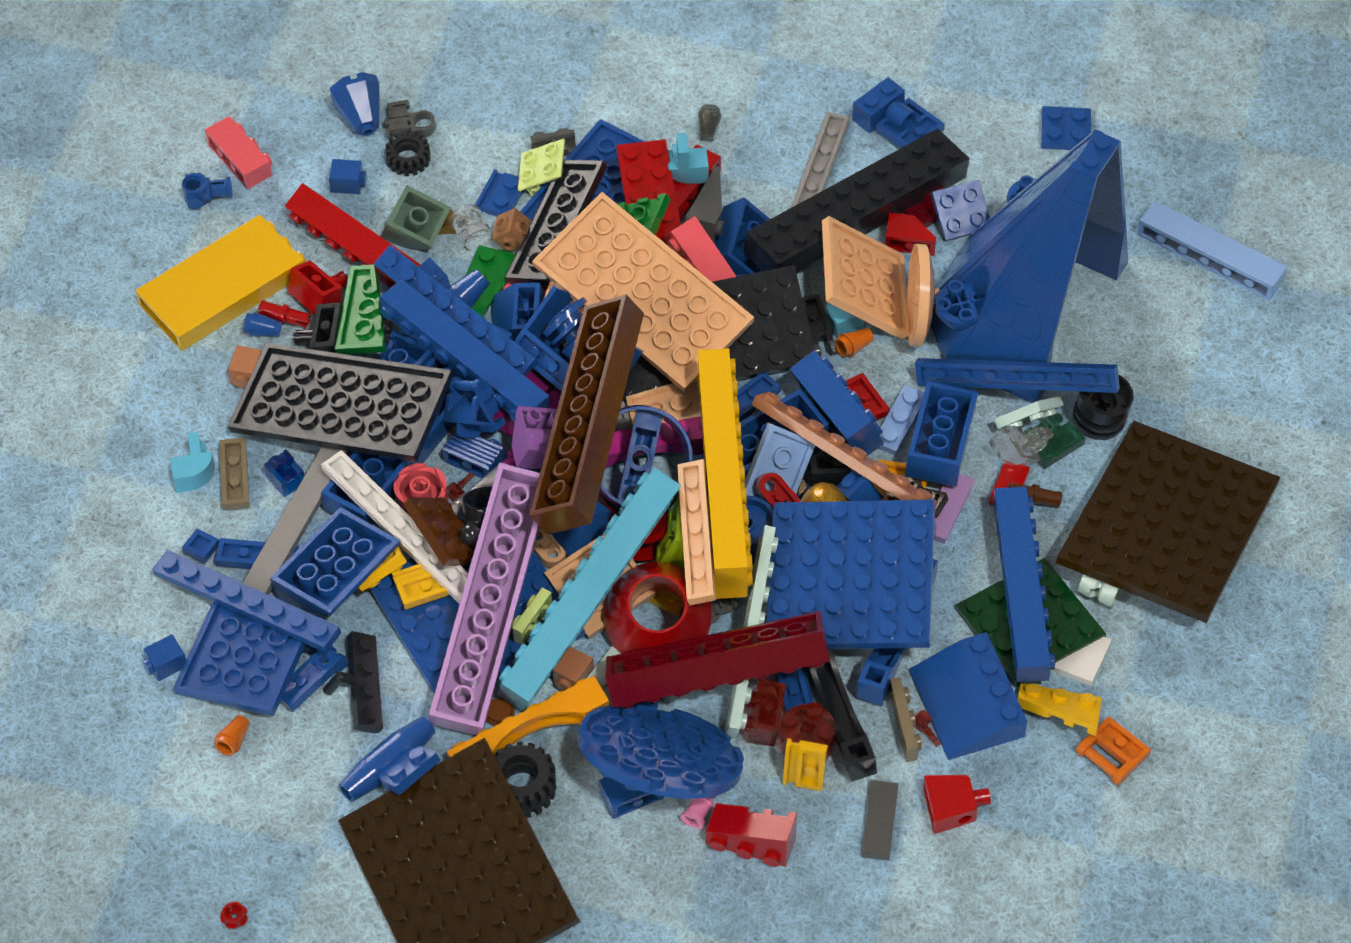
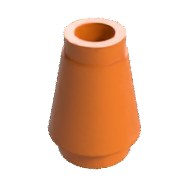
M869 328L842 333L835 340L836 350L841 357L848 356L850 358L873 342L874 336Z
M237 715L216 735L214 743L216 749L227 756L237 753L250 726L249 720L242 715Z

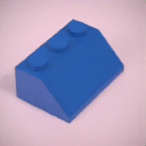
M745 197L723 206L721 221L724 222L723 233L721 236H717L714 241L715 246L735 275L762 272L744 253L746 232L770 220L768 216Z

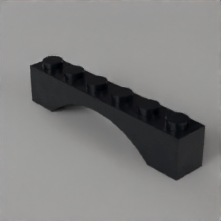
M829 649L830 662H825L824 665L817 668L809 666L806 668L850 780L853 782L877 774L876 757L849 700L832 649Z

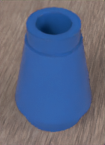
M254 311L253 314L247 313L243 332L248 333L249 336L279 337L282 322Z

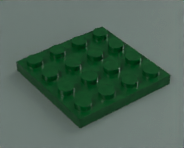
M1043 558L1037 561V563L1042 564L1043 572L1042 579H1039L1040 585L1045 586L1046 599L1042 601L1043 608H1048L1049 623L1045 624L1046 630H1051L1052 646L1048 648L1049 653H1054L1056 663L1093 642L1106 637V633L1049 562ZM1001 580L957 603L955 610L974 635L987 632L1007 677L1015 687H1018L1021 683L1025 682H1016L1004 583Z

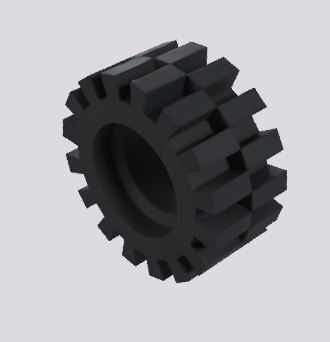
M403 131L402 136L397 133L395 134V139L391 137L389 143H386L387 165L392 172L396 171L397 175L401 176L402 172H404L405 176L409 177V173L412 172L413 176L418 175L417 170L422 173L425 171L424 167L428 168L429 161L431 160L430 146L426 137L423 139L422 134L419 133L416 136V133L411 131V134L407 135V131ZM405 150H413L417 152V154L412 157L406 158L399 156V154Z

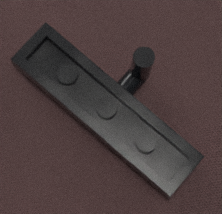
M351 631L347 635L349 673H336L324 686L323 691L326 695H332L342 683L349 684L351 688L354 730L374 734L380 733L383 730L376 636Z

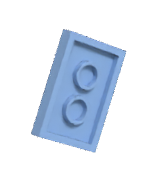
M767 423L745 478L746 494L761 498L756 490V481L760 475L768 472L780 475L796 494L815 445L795 433ZM767 481L765 484L766 490L771 489V483L769 481Z

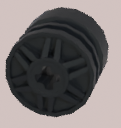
M1118 374L1120 389L1117 393L1078 392L1072 411L1073 422L1077 430L1086 437L1094 440H1108L1116 437L1123 431L1134 396L1129 382Z

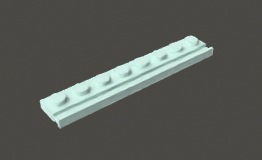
M765 525L758 541L752 575L753 586H750L743 627L764 623L765 612H762L761 608L762 602L767 603L770 587L765 585L767 578H771L774 568V562H770L771 553H776L778 538L774 537L776 527ZM749 679L732 687L725 733L731 737V741H734L740 729L744 730L746 726L747 714L743 713L744 704H749L752 688L748 687Z

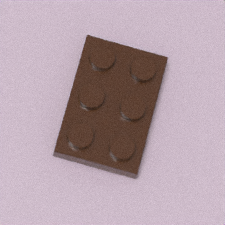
M408 498L403 505L443 566L471 565L476 544L468 545L462 541L460 532L465 525L458 519L452 510L451 504L445 498Z

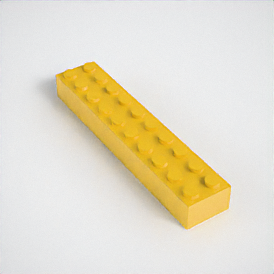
M729 348L698 350V382L704 460L707 472L716 599L748 597V586H753L752 554L750 555L751 542L750 532L748 531L749 518L746 507L747 494L744 484L743 446L741 444L739 401H737L738 389L735 377L736 364L735 359H730Z

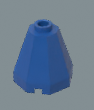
M361 72L356 74L357 78L351 79L350 75L345 76L330 87L332 105L355 133L363 136L372 135L379 128L380 88L377 75Z

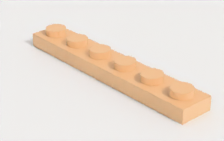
M703 459L677 464L678 481L681 485L679 495L686 594L689 605L716 600L707 472Z

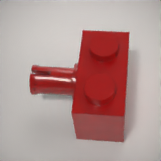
M309 260L290 269L288 293L315 315L318 304L341 302L342 288L347 286L348 276L346 273L344 274V271L329 276Z

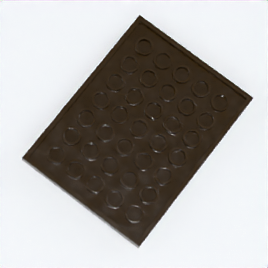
M1133 421L1060 550L1056 564L1207 623L1279 484L1280 477Z
M485 737L432 767L402 794L398 795L389 791L338 820L397 943H545L581 922Z

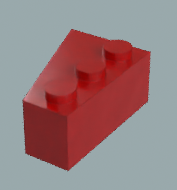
M716 803L706 829V844L717 851L729 850L736 852L739 857L744 859H751L753 857L763 860L765 864L771 867H778L779 865L786 867L796 840V812H789L788 816L773 815L774 811L771 809H764L763 813L749 812V807Z

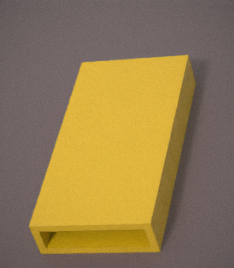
M259 214L135 291L141 308L172 342L183 351L253 308L262 300L269 298L288 286L290 269L305 263L306 260L301 252H296L291 247L289 240L285 236L281 237L277 233L271 221H266Z

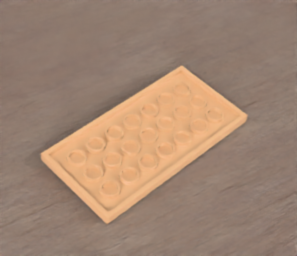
M603 192L532 261L535 268L559 288L570 293L571 298L575 301L584 297L587 302L582 306L583 308L584 306L627 294L644 312L636 347L643 350L641 356L684 392L698 379V350L726 349L754 322V316Z

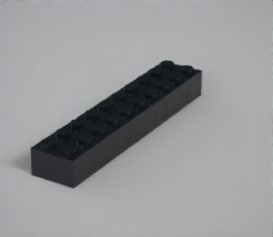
M937 128L747 231L744 253L762 271L795 265L796 272L824 257L822 220L830 216L866 234L888 222L889 213H904L906 209L922 203L926 194L942 187L949 188L966 178L970 158Z

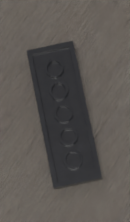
M563 160L562 177L552 180L505 277L509 284L541 283V285L549 286L551 280L535 268L532 261L590 204L607 169L604 161Z

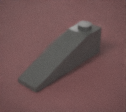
M717 166L714 167L685 220L686 222L696 216L713 243L717 236L722 235L724 229V222L721 221L720 167Z

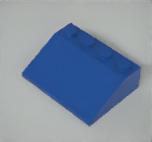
M340 507L271 576L270 580L276 597L301 610L331 616L401 542L399 539Z
M987 632L962 639L909 669V673L948 760L1025 737L1028 721Z

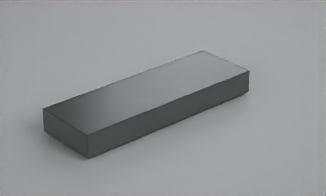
M871 780L861 858L890 861L899 783Z

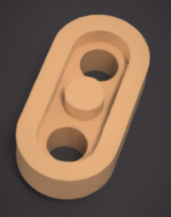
M539 527L537 536H541L542 539L535 541L533 551L544 566L552 568L566 559V551L552 534H547ZM551 554L557 555V557L550 558L548 556Z

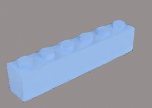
M1154 201L1140 219L1137 235L1269 301L1285 280L1287 266L1278 260H1273L1257 250L1251 249L1235 239L1229 238L1213 228L1193 220L1189 216L1172 210L1166 205Z

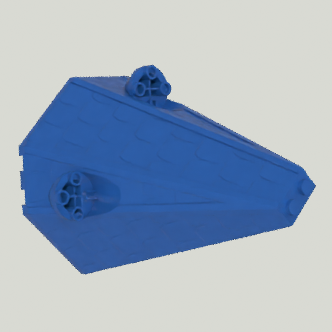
M1094 130L1037 179L1028 175L1022 176L1018 182L1009 188L1006 198L1007 204L970 234L955 260L935 287L939 288L940 291L935 298L931 328L940 346L943 359L1051 362L1054 340L1075 262L1117 281L1128 264L1120 140L1110 137L1099 130ZM1002 389L1030 403L1039 401L1045 390Z

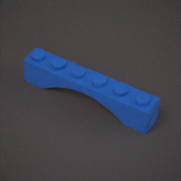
M933 559L932 586L937 574L938 560ZM874 648L866 660L858 679L856 698L882 707L889 691L890 679L895 677L907 648Z

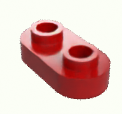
M768 472L758 477L756 481L757 493L772 508H774V503H783V501L787 503L800 502L798 496L780 475ZM767 481L771 483L770 490H766L765 484Z

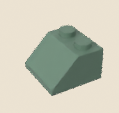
M406 185L380 237L404 248L431 249L451 207Z

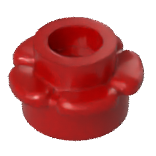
M229 902L223 907L220 920L222 923H225L227 928L237 929L238 926L246 924L248 920L246 914L248 911L239 902Z

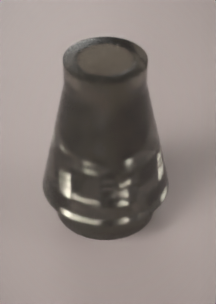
M703 105L701 110L698 111L699 139L701 141L712 142L714 140V135L722 118L720 108L715 105Z

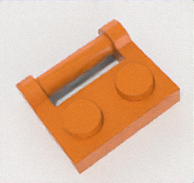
M1108 716L1097 727L1096 736L1089 734L1078 745L1076 753L1081 757L1086 756L1110 775L1116 785L1120 786L1150 755L1151 749ZM1095 744L1099 745L1123 764L1120 769L1117 768L1092 747Z

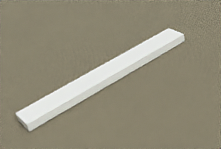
M342 450L321 464L322 471L386 533L399 539L401 542L399 546L420 564L426 572H429L432 578L441 587H444L447 593L460 604L468 572L461 565L443 566L413 519Z

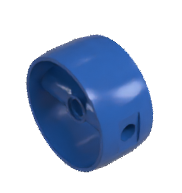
M632 405L620 409L619 415L635 412V417L625 456L618 497L612 496L602 484L599 491L602 498L620 509L629 493L635 495L633 491L643 473L647 472L650 474L652 470L662 420L667 422L677 433L684 451V463L693 461V449L686 430L675 417L657 407ZM636 451H641L646 456V462L642 466L636 465L632 460V456Z

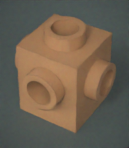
M516 208L497 215L492 240L507 252L519 249L532 221Z

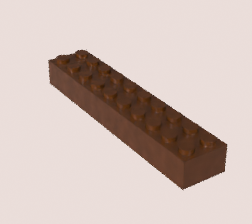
M627 294L584 306L529 517L547 534L592 523L644 312Z

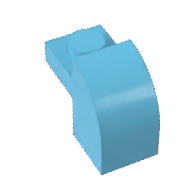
M686 133L676 134V144H672V150H668L670 161L668 169L672 172V178L686 184L706 183L709 168L706 148L688 149Z
M198 432L188 433L191 455L170 458L176 493L199 489L206 485L214 474L215 464L212 451L207 452L205 441L200 442Z

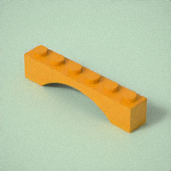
M593 675L588 679L584 678L577 681L574 686L564 691L554 693L549 699L539 704L530 705L524 712L516 716L505 718L500 724L491 729H484L483 732H479L475 737L465 742H458L452 749L447 751L448 757H451L485 737L496 757L495 751L499 748L502 750L506 749V744L511 743L513 746L522 738L543 728L565 724L581 725L582 720L589 712L602 706H608L610 703Z

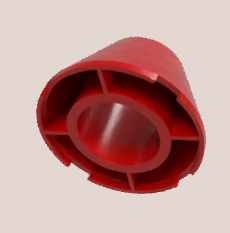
M667 562L644 563L626 571L611 587L604 605L606 633L610 642L619 653L705 636L709 634L712 609L710 601L689 605L686 594L685 569ZM662 589L669 591L681 601L684 612L675 625L665 630L655 631L641 626L634 619L631 613L634 602L640 595L649 590Z

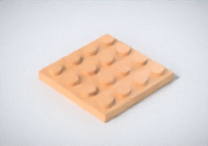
M830 216L822 220L826 302L889 334L905 339L909 335L904 255Z

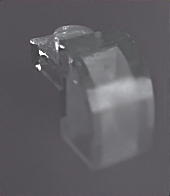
M1005 426L989 441V444L998 458L1006 464L1032 465L1041 460L1037 452L1047 446L1046 442L1054 435L1049 427H1034L1025 434L1021 426Z

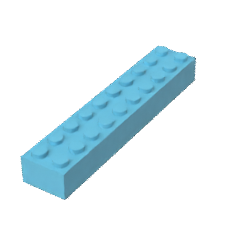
M654 467L650 474L647 472L643 473L633 491L635 495L629 493L618 512L620 516L615 514L603 533L605 537L600 535L588 554L590 558L584 557L576 568V572L573 575L575 580L568 579L558 596L560 601L554 600L542 619L545 622L543 624L538 622L530 633V637L527 640L529 645L522 644L512 661L514 666L511 668L508 665L500 675L499 681L496 684L500 687L497 696L513 705L519 711L524 712L552 674L556 665L574 643L609 593L613 584L621 576L675 499L681 485Z

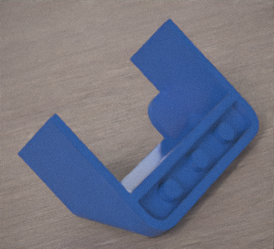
M553 285L514 342L537 359L538 363L534 366V369L562 391L569 362L561 354L565 340L553 345L551 342L559 333L555 330L550 336L546 337L543 332L546 330L551 319L565 308L573 298H571L570 293ZM638 347L635 348L631 368L643 353V350Z

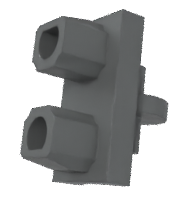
M561 128L552 133L541 131L535 132L530 136L532 149L561 139H565L564 156L569 155L576 147L574 129Z

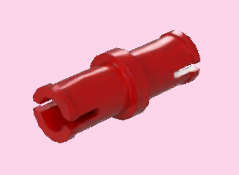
M262 300L258 310H261L258 311L259 314L278 320L283 325L289 323L307 329L311 321L309 319L311 318V313L291 309L290 305L287 304L281 306Z

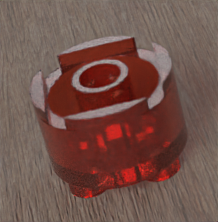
M817 702L801 704L784 713L780 724V749L784 757L787 739L789 738L795 743H800L801 740L828 745L827 761L835 745L836 726L831 714Z

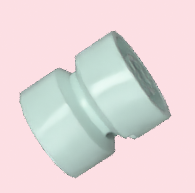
M1083 575L1078 588L1079 593L1091 599L1097 596L1100 603L1111 608L1115 607L1124 591L1087 575Z

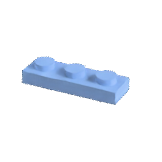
M906 385L903 386L880 427L883 431L880 436L884 444L878 448L879 450L897 455L918 417L924 392Z

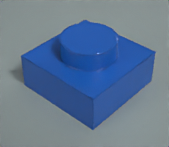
M196 528L182 546V551L184 554L205 564L218 548L219 539Z

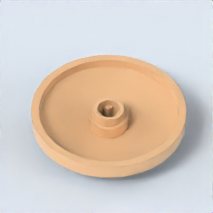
M914 244L909 265L907 286L908 342L912 347L923 346L932 321L935 298L940 291L939 288H935L932 259L926 244Z

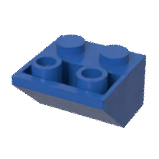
M514 283L494 295L492 324L512 333L513 341H515L518 334L544 299L545 295L541 283Z

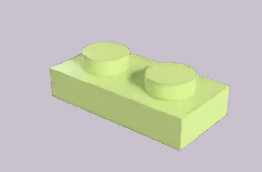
M542 587L537 595L531 596L527 603V609L522 616L518 615L515 618L512 629L514 641L518 644H525L536 624L544 618L545 612L552 603L550 591Z

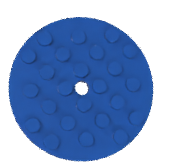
M638 702L634 707L621 708L620 706L613 708L612 704L602 706L589 712L582 720L578 734V744L581 752L594 767L601 771L602 776L624 784V787L628 790H640L654 795L680 799L716 798L717 795H721L734 788L741 778L744 760L741 749L734 747L730 743L731 737L723 730L691 713L675 708L673 712L658 710V704Z

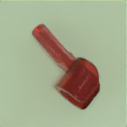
M469 472L458 483L451 482L449 484L448 497L453 502L465 493L463 488L475 477L474 473Z
M921 710L915 716V728L920 732L923 731L937 748L941 745V742L928 726L932 718L925 710Z

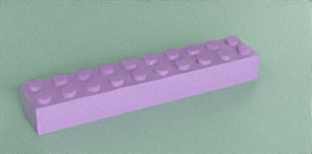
M502 463L498 465L429 712V721L432 725L475 736L479 732H483L539 530V525L529 517L540 476L538 472Z

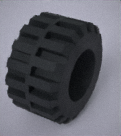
M517 742L516 746H512L511 743L506 744V749L502 750L499 748L495 751L496 759L507 780L517 773H527L536 778L526 786H514L511 784L510 786L526 817L531 818V813L534 811L536 815L542 813V806L547 809L551 805L550 799L554 800L556 795L555 765L552 763V757L549 753L545 754V749L542 747L536 749L534 743L529 742L528 745H523V742Z

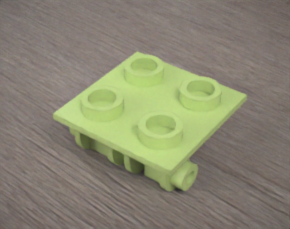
M565 139L521 153L518 191L526 189L533 197L543 183L562 177Z

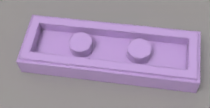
M960 474L957 487L943 485L941 491L947 493L949 500L938 518H935V541L946 543L975 484V479Z

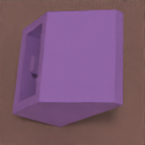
M518 406L512 439V450L516 467L542 468L557 409Z

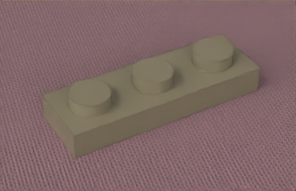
M246 438L219 440L223 510L250 508Z
M901 677L890 679L889 694L906 762L916 761L918 750H922L920 735L915 734L913 729L916 726L914 711H909L907 704L910 703L908 687H903Z

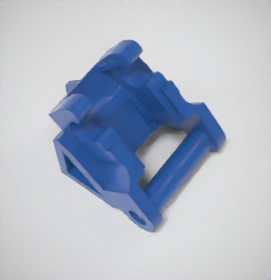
M453 377L448 388L450 393L446 396L444 422L457 423V436L476 438L481 432L494 433L503 427L506 422L504 418H497L495 421L493 419L494 414L499 411L497 407L499 404L494 398L495 392L485 379L467 381L461 380L459 377Z

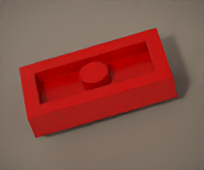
M864 373L846 380L850 391H854L858 395L865 409L868 408L877 421L888 415L890 408Z

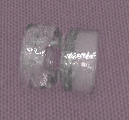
M467 204L452 214L451 223L466 251H476L479 245L487 247L492 242L493 232L478 205Z

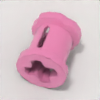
M691 799L687 810L683 811L680 816L681 820L689 826L702 829L708 810L714 807L713 799Z

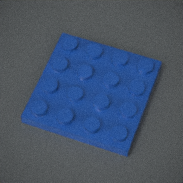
M213 602L173 689L178 695L274 716L306 644Z

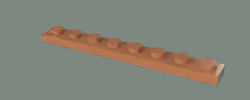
M767 392L755 396L751 405L898 499H933L930 492L912 486L908 478L890 472L886 464L868 458L864 450L846 444L842 436L824 430V426L820 422L813 419L809 420L802 416V411L798 408L787 406L780 402L781 398L776 394ZM934 500L936 508L939 502Z

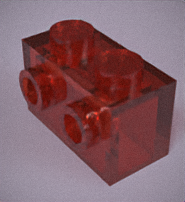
M763 679L758 680L756 690L752 691L750 702L747 707L752 708L751 715H747L744 731H748L747 742L771 747L775 746L780 730L786 684Z

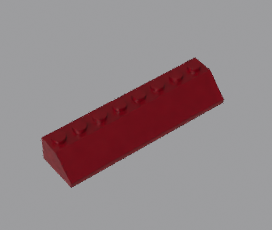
M821 611L607 656L605 679L613 708L619 706L621 708H629L642 701L657 702L663 697L670 695L680 697L694 690L709 691L716 688L717 685L727 683L729 685H737L750 678L765 679L774 673L782 672L788 674L802 667H820L825 662H830Z

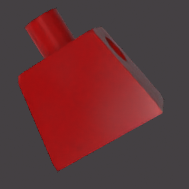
M968 775L924 776L923 791L934 834L976 822L977 806L991 804L989 789L973 790Z

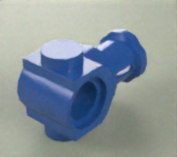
M201 173L185 174V178L182 180L184 199L191 209H199L205 206L208 202H212V198L225 196L233 198L230 176L226 177V179L210 180L209 177H205Z

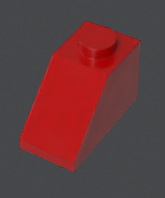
M889 213L885 239L886 246L898 252L912 253L914 244H926L930 256H935L936 237L914 215Z

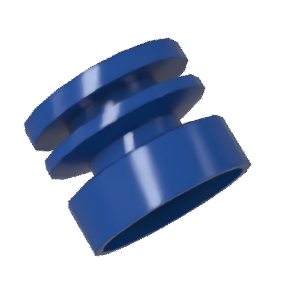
M584 297L571 304L569 303L551 319L546 330L543 332L546 337L550 336L555 330L559 333L551 342L553 345L563 340L568 343L561 352L568 362L571 359L582 317V312L579 309L587 302Z

